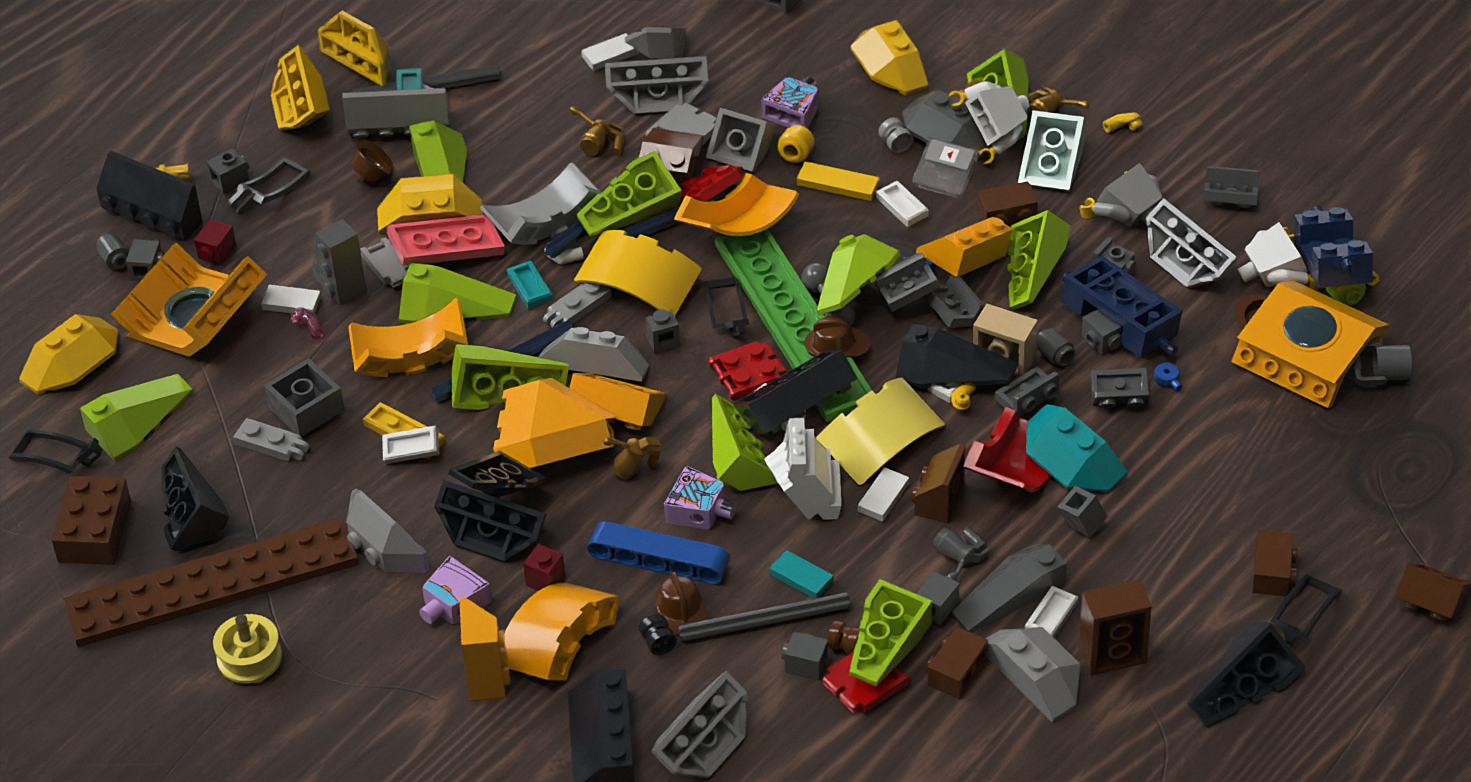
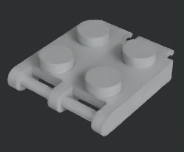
M686 102L682 106L676 104L646 131L645 137L653 128L703 135V145L712 137L717 118L706 112L699 113L700 109Z
M385 237L380 239V243L367 249L365 247L360 248L362 258L384 285L390 284L394 288L403 284L409 265L402 266L390 239Z

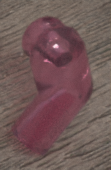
M304 307L296 308L295 312L290 315L291 321L296 323V325L299 326L303 322L308 325L312 338L318 339L323 336L324 331L318 315Z

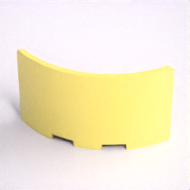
M897 378L884 383L883 389L879 393L875 394L873 391H870L857 400L856 405L858 407L846 417L841 413L816 439L825 449H830L831 455L835 460H839V464L855 482L862 485L908 445L934 430L943 428L945 423L903 378Z

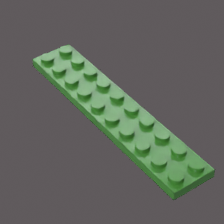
M765 229L759 233L747 236L722 235L716 237V248L733 275L739 279L741 288L792 369L813 358L815 355H812L805 348V337L813 330V325L825 317L823 314H818L817 304L769 230ZM847 357L858 379L850 383L852 388L839 395L836 392L827 397L829 400L827 403L817 408L826 422L836 419L841 413L844 416L850 414L858 407L856 401L872 391L851 357Z

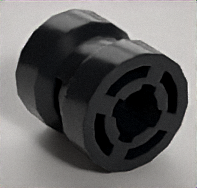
M652 614L640 623L639 632L647 640V646L652 654L663 655L676 646L677 637L669 629V623L662 614Z

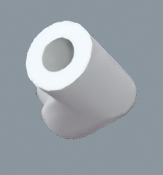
M581 247L567 249L556 258H551L548 255L550 259L558 264H566L584 259Z

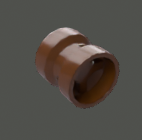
M835 620L827 635L828 648L833 650L842 649L847 655L851 654L855 650L860 627L854 626L851 628L845 622Z

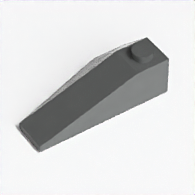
M1032 544L1008 556L952 611V616L964 630L972 633L1045 596L1052 586L1056 588L1065 586L1066 562L1050 544Z

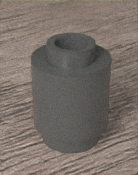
M102 235L97 240L96 249L107 267L111 270H120L126 267V260L129 254L127 247L116 235Z
M1055 328L1042 330L1038 334L1036 349L1054 365L1064 367L1072 362L1076 351L1073 344Z

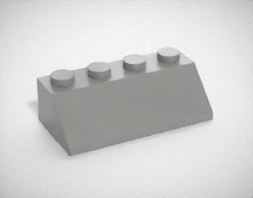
M445 88L342 93L346 130L354 138H367L369 134H379L380 137H392L394 133H404L406 136H411L410 125L433 120L451 128L450 99Z

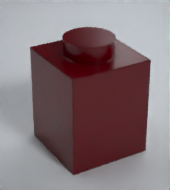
M209 219L194 239L198 259L218 265L223 264L236 246L233 226Z
M540 544L535 547L523 563L526 586L537 591L549 585L561 583L566 576L563 554Z

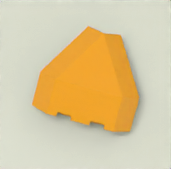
M555 379L537 380L503 391L502 399L506 402L505 410L500 411L497 429L501 434L500 439L494 442V452L500 450L527 467L533 468L593 451L615 447L614 444L611 446L604 445L603 439L606 437L614 439V432L608 423V419L617 416Z

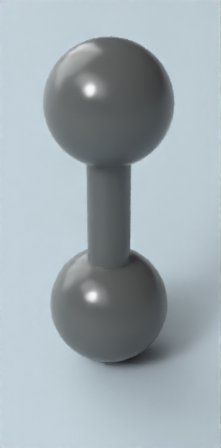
M812 263L803 270L801 280L808 291L822 293L828 267L821 263ZM848 303L841 309L825 313V317L841 318L851 326L855 320V310Z

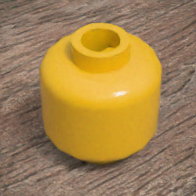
M801 125L791 126L780 137L777 145L778 152L786 161L800 163L813 150L815 144L814 136L806 127Z

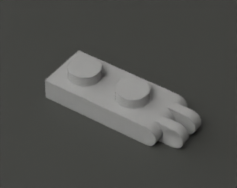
M583 283L553 303L548 308V313L544 315L543 321L550 324L552 328L564 321H570L571 324H574L612 297L611 289L602 284Z
M249 418L245 419L233 436L235 445L284 461H289L290 458L302 460L305 455L304 453L310 448V445L303 441V438L298 434Z

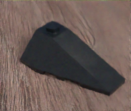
M913 324L902 341L895 379L903 378L910 386L918 388H930L931 383H947V387H954L956 382L970 381L975 386L1008 384L1018 368V362L939 328Z
M176 446L161 467L162 493L167 494V504L163 506V514L168 516V524L164 526V535L170 549L173 551L214 539L219 531L225 528L229 518L223 501L182 449Z
M500 450L451 468L448 472V475L465 485L497 498L532 488L544 483L546 480L545 476Z
M1253 621L1232 642L1189 699L1187 705L1204 726H1209L1237 712L1241 707L1262 700V697L1274 691L1278 692L1286 688L1306 666L1272 623Z

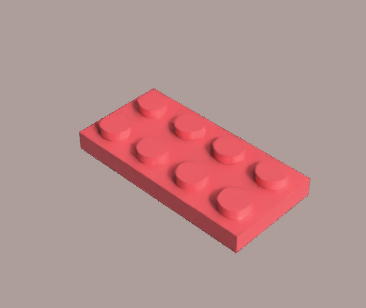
M485 214L388 225L387 235L402 266H408L410 262L426 264L504 255L505 245L493 222Z

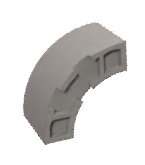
M569 163L565 170L551 184L537 194L520 202L504 206L482 204L480 209L511 243L531 245L537 244V240L547 237L551 240L558 237L579 220L577 213L597 194L602 192L576 164Z

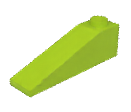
M410 262L403 280L399 323L410 324L425 319L445 308L455 298L461 302L463 318L474 317L476 320L506 318L511 316L517 297L514 293L438 266Z
M179 374L104 394L80 408L85 430L92 438H96L99 441L98 444L114 461H117L139 448L145 442L144 437L151 430L156 431L161 426L160 421L167 414L174 413L193 393V389Z

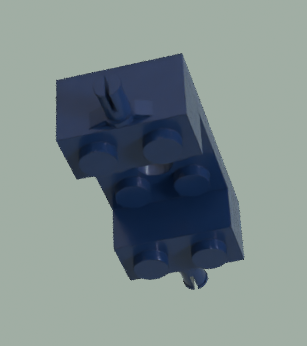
M1315 205L1311 210L1304 211L1302 214H1294V235L1296 236L1294 243L1318 288L1373 282V252L1367 242L1353 239V218L1348 209L1335 207L1329 209V211H1323L1321 206L1317 205L1316 207Z
M1104 256L1098 257L1072 273L1068 271V273L1064 274L1062 278L1064 286L1061 302L1079 315L1096 307L1121 324L1124 328L1120 344L1141 358L1154 349H1162L1171 357L1177 353L1178 346H1175L1170 340L1178 335L1182 310Z

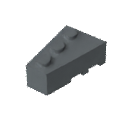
M344 219L316 233L312 276L323 287L325 294L329 298L333 297L339 305L367 291L358 234Z

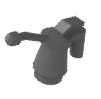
M946 527L937 534L933 541V546L940 554L958 561L959 565L956 571L948 574V577L954 581L960 575L963 567L970 563H980L988 557L990 551L989 548L985 549L986 542L970 527L964 530L963 537L971 545H968L956 531Z

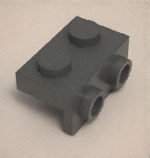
M1208 166L1206 169L1203 200L1209 201L1213 205H1223L1224 202L1235 203L1236 206L1243 208L1257 205L1259 171Z
M952 274L946 285H940L939 288L923 296L929 303V306L943 319L944 324L952 328L973 327L984 307L982 301L963 279Z
M1037 366L995 392V400L1004 408L1007 407L1015 410L1020 417L1026 412H1031L1036 406L1047 399H1052L1059 393L1060 375L1056 371L1047 375Z
M1147 368L1091 370L1092 405H1099L1100 408L1108 409L1115 407L1116 404H1127L1128 407H1141L1144 403H1148L1150 390H1148Z

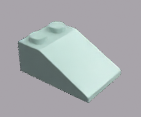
M1033 111L1018 183L1028 181L1032 187L1070 192L1083 153L1087 133L1084 117Z

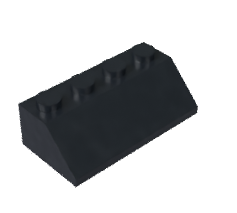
M110 151L107 154L96 188L101 208L183 241L203 222L194 183L116 152Z
M825 350L735 402L733 405L757 434L766 433L769 436L781 430V424L789 420V418H802L805 415L804 410L809 407L818 408L829 401L827 397L836 392L839 395L852 388L850 383L858 378L843 350Z
M626 668L595 671L568 692L573 782H634Z

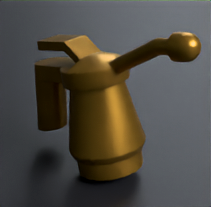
M1044 88V91L1037 90L1028 94L1029 108L1027 109V115L1031 119L1033 111L1054 113V111L1061 109L1064 104L1080 105L1082 108L1088 109L1090 103L1087 101L1063 100L1057 91Z
M570 108L571 114L581 116L592 125L591 129L581 138L580 148L585 154L590 156L597 155L604 148L606 138L614 141L612 153L616 156L621 155L625 141V135L622 133L623 127L614 123H607L604 120L593 121L582 111H579L578 108Z
M611 437L603 439V444L606 446L616 444L625 448L614 460L613 471L618 477L622 479L632 478L633 475L638 473L641 459L645 455H648L646 463L649 467L655 468L657 466L662 450L657 437H645L640 440L631 438L627 443L612 439Z

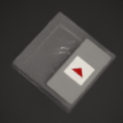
M930 137L912 179V185L962 199L979 157V151Z

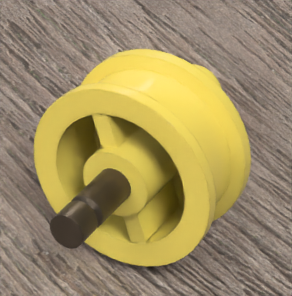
M240 614L224 622L214 635L213 647L217 656L219 670L231 681L237 683H260L272 675L281 663L282 650L279 644L277 628L269 619L263 616Z

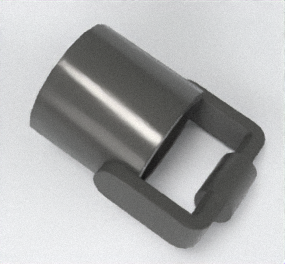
M1369 342L1363 351H1373L1372 368L1374 377H1361L1360 355L1350 367L1351 373L1354 374L1355 383L1360 386L1385 385L1387 381H1410L1412 374L1411 349L1409 345L1383 346L1381 342Z

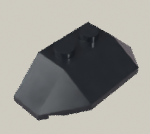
M446 480L442 482L434 505L453 544L507 562L538 541L547 516L545 513Z

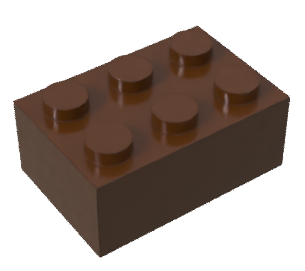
M69 477L52 538L58 563L114 565L131 502L126 478Z
M1140 580L1122 582L1118 585L1082 592L1079 650L1090 676L1147 663L1152 606Z

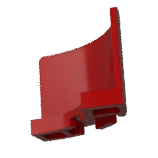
M1005 407L997 425L990 434V439L992 440L981 443L974 441L963 465L969 471L1030 493L1038 491L1051 477L1049 473L1027 456L1028 421L1019 418L1015 410Z

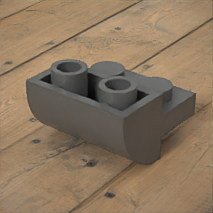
M921 252L892 266L887 271L877 274V279L874 281L877 290L892 312L940 287L937 278Z

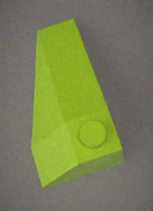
M1005 49L967 73L968 83L980 80L982 82L998 84L1001 87L1010 86L1017 97L1024 95L1028 99L1029 79L1025 61L1023 58ZM1027 119L1021 123L1022 131L1018 140L1026 135Z
M435 120L410 125L412 149L421 176L454 174L463 182L468 151L462 134Z
M653 151L632 161L618 178L615 177L601 194H597L577 213V218L590 237L595 236L603 231L629 226L680 206L682 190L656 151Z
M1049 210L1011 225L1013 232L1007 254L1011 256V263L1007 267L1008 272L1012 274V280L1009 283L1010 308L1013 310L1031 304L1068 243L1070 225Z
M865 234L858 237L849 235L839 241L840 245L832 254L817 307L818 314L822 315L843 308L861 293L859 288L873 283L877 279L875 273L880 269L887 271L893 266L901 255L899 250Z
M456 344L452 365V407L474 410L489 408V405L504 402L502 399L504 390L542 379L553 378L566 386L569 364L484 346Z
M715 394L712 397L713 465L717 473V479L723 482L726 487L731 485L739 491L778 483L764 460L766 457L761 451L764 445L749 432L751 426L736 410L733 403Z
M880 579L865 601L864 614L860 623L850 675L877 686L919 643L932 624V600Z

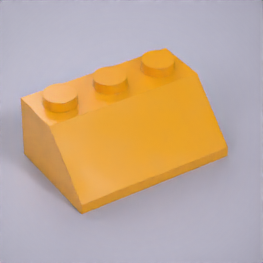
M991 217L917 247L916 253L921 252L929 261L955 277H959L1005 257L1013 229L1004 224L1001 219Z
M573 373L570 384L571 390L617 416L608 419V422L615 423L616 419L625 422V427L641 430V426L652 425L667 396V393L592 373Z
M460 598L461 644L470 701L505 698V685H511L507 649H501L505 648L504 630H498L496 617L469 599Z

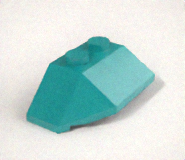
M1046 404L1027 422V456L1066 489L1072 490L1077 486L1085 491L1109 493L1128 475V471L1107 442L1066 408Z

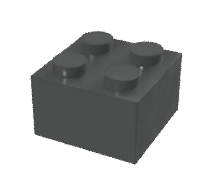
M309 358L264 385L268 408L295 434L301 437L345 411L341 387Z

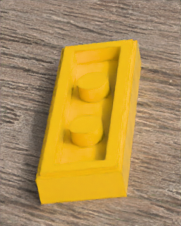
M805 162L797 177V185L872 201L879 186V177Z
M381 402L363 418L364 426L381 435L427 427ZM439 433L440 449L446 442L445 435Z

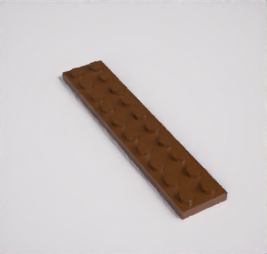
M339 517L65 597L63 600L77 648L359 565L354 547L347 539L348 531L343 518Z

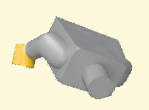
M1139 163L1128 172L1125 171L1124 175L1105 187L1097 200L1098 202L1095 203L1094 199L1087 198L1085 206L1080 205L1079 207L1080 214L1086 219L1092 218L1095 215L1109 217L1129 227H1132L1141 219L1146 223L1147 216L1162 200L1158 178L1147 174Z

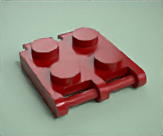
M728 164L718 167L712 165L702 171L703 175L698 178L688 179L682 184L680 202L684 200L685 196L702 202L709 200L740 180L745 174V171H739L743 166H730Z
M758 341L713 356L708 360L709 366L715 368L718 373L720 383L725 384L729 390L728 396L733 401L746 397L764 383L768 384L787 372L779 358H776V354L768 342L760 344ZM720 366H723L726 372H723ZM730 382L734 383L736 387L735 389L733 388Z
M854 652L827 668V675L822 679L824 681L823 684L836 697L840 696V701L852 713H856L859 710L866 713L911 682V678L907 674H902L896 667L891 672L897 679L889 673L877 686L851 676L850 668Z

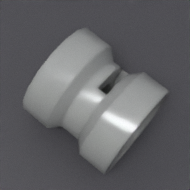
M889 118L879 127V136L884 142H887V146L893 153H902L911 146L913 136L904 128V125L898 118Z

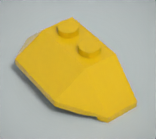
M341 11L318 29L321 52L381 86L387 84L390 70V49L385 40L373 27Z
M897 20L863 31L851 45L852 52L873 81L888 88L899 90V93L905 96L929 88L919 52Z
M299 45L279 59V70L275 76L271 92L278 128L282 131L310 125L330 110L321 75Z
M454 174L401 178L377 208L379 234L387 233L388 225L483 215V211L480 209L482 199Z
M73 315L34 345L20 375V383L37 395L45 393L46 390H57L75 385L116 353L119 337L118 329L99 317Z

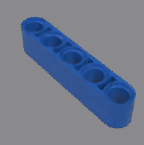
M605 521L597 524L587 546L588 552L600 560L667 575L675 571L677 576H685L691 580L707 584H718L721 582L730 560L729 553L724 548L716 545Z

